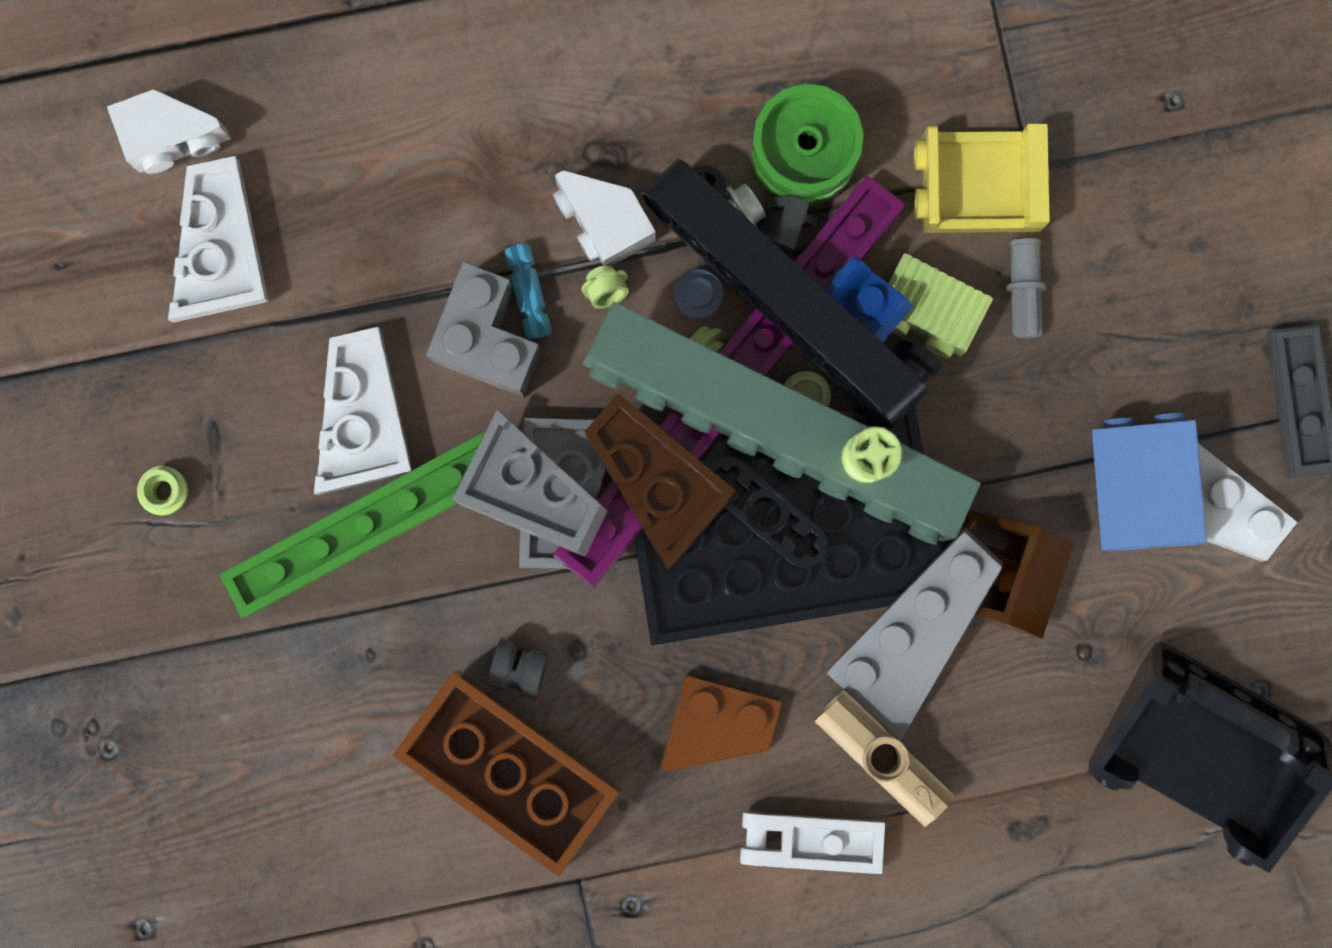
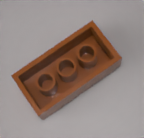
M461 671L451 673L392 755L558 878L621 790L614 782Z

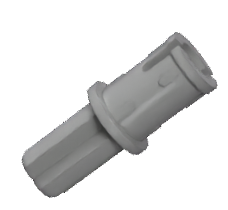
M1034 238L1015 239L1009 242L1011 284L1006 286V291L1012 294V332L1014 337L1021 339L1036 338L1042 334L1041 292L1046 290V284L1041 282V240Z

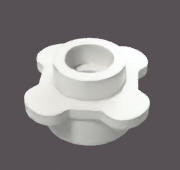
M746 184L741 185L736 190H733L731 186L725 188L727 192L725 195L728 201L755 226H757V222L766 217L765 211L758 199Z

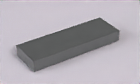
M1321 325L1271 330L1267 332L1287 478L1332 473V400Z

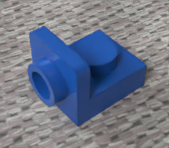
M853 256L844 267L834 274L830 284L824 289L882 343L914 306L905 296L876 275L856 256Z

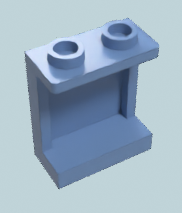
M1185 413L1154 416L1155 424L1134 426V418L1107 419L1103 421V429H1092L1101 547L1103 551L1208 544L1196 420L1186 421Z

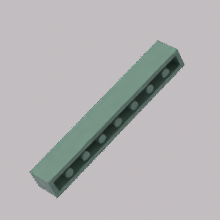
M614 301L608 309L582 365L591 369L589 376L594 380L612 388H617L618 384L621 383L637 391L635 398L641 403L663 411L665 406L684 414L681 421L686 425L704 433H709L712 428L729 436L727 443L736 450L755 456L756 452L759 451L775 459L773 466L779 471L796 478H801L804 473L820 481L818 488L824 493L840 500H846L849 495L865 503L864 511L869 515L889 523L892 522L893 518H896L911 526L909 533L912 536L930 544L936 545L938 540L947 541L957 538L981 484L901 443V462L896 471L888 477L871 483L859 482L851 478L845 471L842 463V449L846 441L853 435L869 429V427ZM861 459L864 460L866 463L870 464V468L872 469L871 463H869L866 459Z

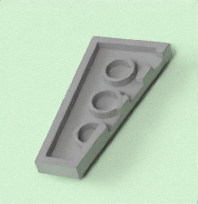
M965 528L829 667L826 673L897 740L901 741L1000 572L1003 562Z

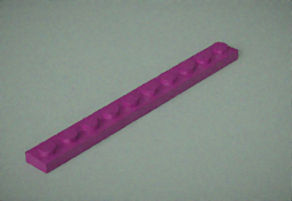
M866 175L795 263L825 289L830 284L834 274L844 267L853 256H856L861 261L866 258L903 213L906 204ZM755 309L719 354L768 377L793 347L794 343ZM673 409L659 427L700 460L721 433L712 428L709 433L698 431L683 423L681 419L684 414ZM614 481L597 500L608 511L586 557L560 546L553 554L559 562L593 589L643 530Z

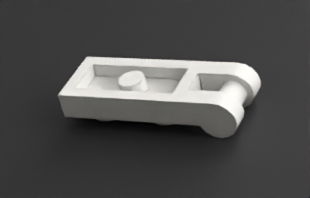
M743 812L742 828L747 829L746 847H741L740 851L741 864L882 874L885 822ZM767 831H782L781 850L766 848Z

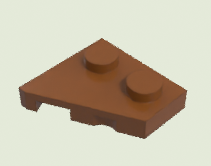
M685 675L660 769L671 771L769 751L782 701Z

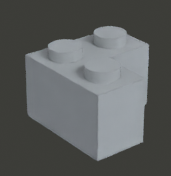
M462 262L426 356L434 364L525 398L542 351L537 343L499 329L514 293L510 280Z

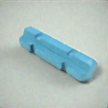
M526 243L510 246L505 249V257L509 271H513L510 277L519 312L525 317L522 320L525 336L528 340L543 339L551 335L552 329L548 315L543 312L546 306L537 271L532 269V265L535 262L531 248Z

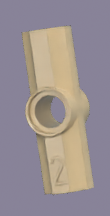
M844 689L814 719V722L924 827L937 819L955 797L939 779L906 749L902 742L893 737ZM890 744L896 751V763L888 771H876L871 763L872 752L879 745Z

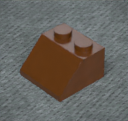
M969 510L958 535L966 528L1003 562L1000 572L973 617L1043 639L1074 543L1042 527Z

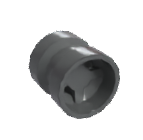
M500 638L490 667L487 686L500 690L506 687L518 689L521 696L536 699L545 674L549 651L538 648L527 651L520 649L516 642Z

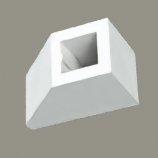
M154 89L107 106L126 162L139 173L144 171L147 174L163 172L174 165L173 161L190 154L193 157L209 155L220 148V143L231 140L228 130L216 117Z
M564 170L555 175L559 190L552 195L566 220L575 216L582 228L583 233L576 237L590 262L599 258L603 266H613L656 242V232L630 188Z

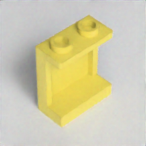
M1027 124L1024 130L1020 132H938V126H927L922 140H915L914 169L922 170L923 189H916L914 208L915 218L923 219V233L1041 232L1050 222L1048 124Z

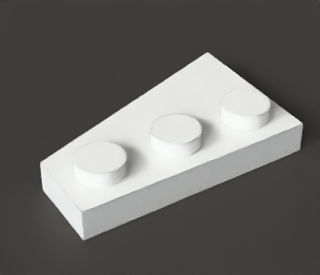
M236 156L187 166L180 217L182 231L179 255L175 257L173 274L176 280L173 302H170L168 320L174 323L269 302L240 161Z
M374 327L330 338L323 397L325 398L324 417L318 446L320 450L318 475L315 476L314 485L315 495L405 475L413 470L381 329Z
M1198 443L1208 542L1261 562L1267 561L1294 528L1297 521Z

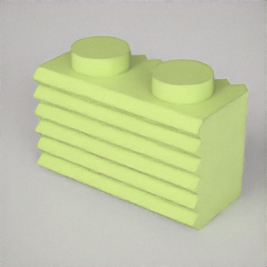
M905 253L888 282L890 286L900 292L914 305L892 332L906 336L908 331H911L926 339L923 346L927 350L947 359H950L952 354L961 357L967 351L993 300L991 296L975 290L972 286H968L964 282L958 281L954 277L948 276L946 273L940 272L927 263H923L919 259Z

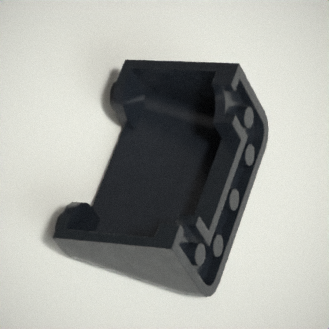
M1155 643L1144 658L1089 760V772L1094 775L1100 784L1115 791L1120 788L1132 789L1136 782L1140 781L1222 827L1223 837L1228 844L1226 847L1227 851L1235 860L1247 866L1254 864L1270 873L1332 790V744L1319 729L1176 648L1164 643Z

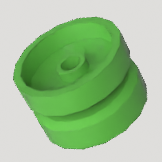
M800 84L781 90L766 102L755 122L751 162L756 179L770 196H795L808 202V207L832 200L848 185L862 154L864 132L857 111L843 95L826 86ZM802 142L806 148L814 146L815 148L811 150H805L801 148L798 143Z

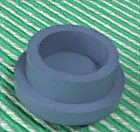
M696 269L688 271L678 279L675 285V304L679 311L689 318H708L719 309L722 303V285L714 274L706 270Z

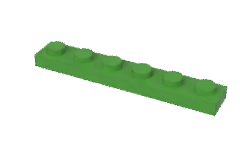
M485 432L219 574L241 618L247 619L458 505L453 500V497Z

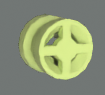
M872 427L853 435L846 441L842 449V463L845 471L851 478L859 482L871 483L888 477L897 470L901 462L902 449L899 440L893 433L884 428ZM861 459H866L869 463H871L872 469L870 468V464L866 463L864 460Z

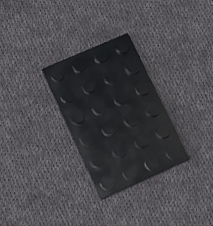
M915 406L891 429L880 424L863 408L838 412L869 428H884L893 433L899 440V443L924 455ZM722 433L702 456L700 461L709 467L714 460L724 456H731L745 463L823 530L828 542V549L823 560L810 568L802 569L792 566L725 508L715 517L670 571L667 570L644 530L634 539L651 646L888 607L941 554L939 540L934 545L912 536L909 533L911 526L896 518H893L891 523L879 520L864 511L865 503L849 495L846 500L832 497L818 488L820 481L804 473L801 478L785 474L773 466L775 459L759 451L756 452L755 456L740 452L728 445L729 436ZM733 467L727 472L720 468L715 472L716 475L735 489L736 493L741 496L738 501L733 503L740 511L743 510L749 496L760 490L753 482L750 483L747 491L741 487L736 481L739 472ZM762 498L752 505L751 516L757 525L771 527L780 518V508L774 500ZM789 515L785 526L779 532L771 535V537L780 544L783 536L786 535L796 545L792 552L795 557L800 558L807 554L813 558L817 553L812 546L816 539L815 536L811 533L804 537L796 534L791 527L798 523V520Z

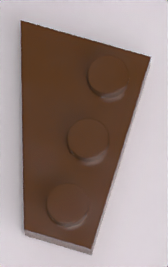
M619 393L585 430V435L667 570L670 571L734 497L736 490Z

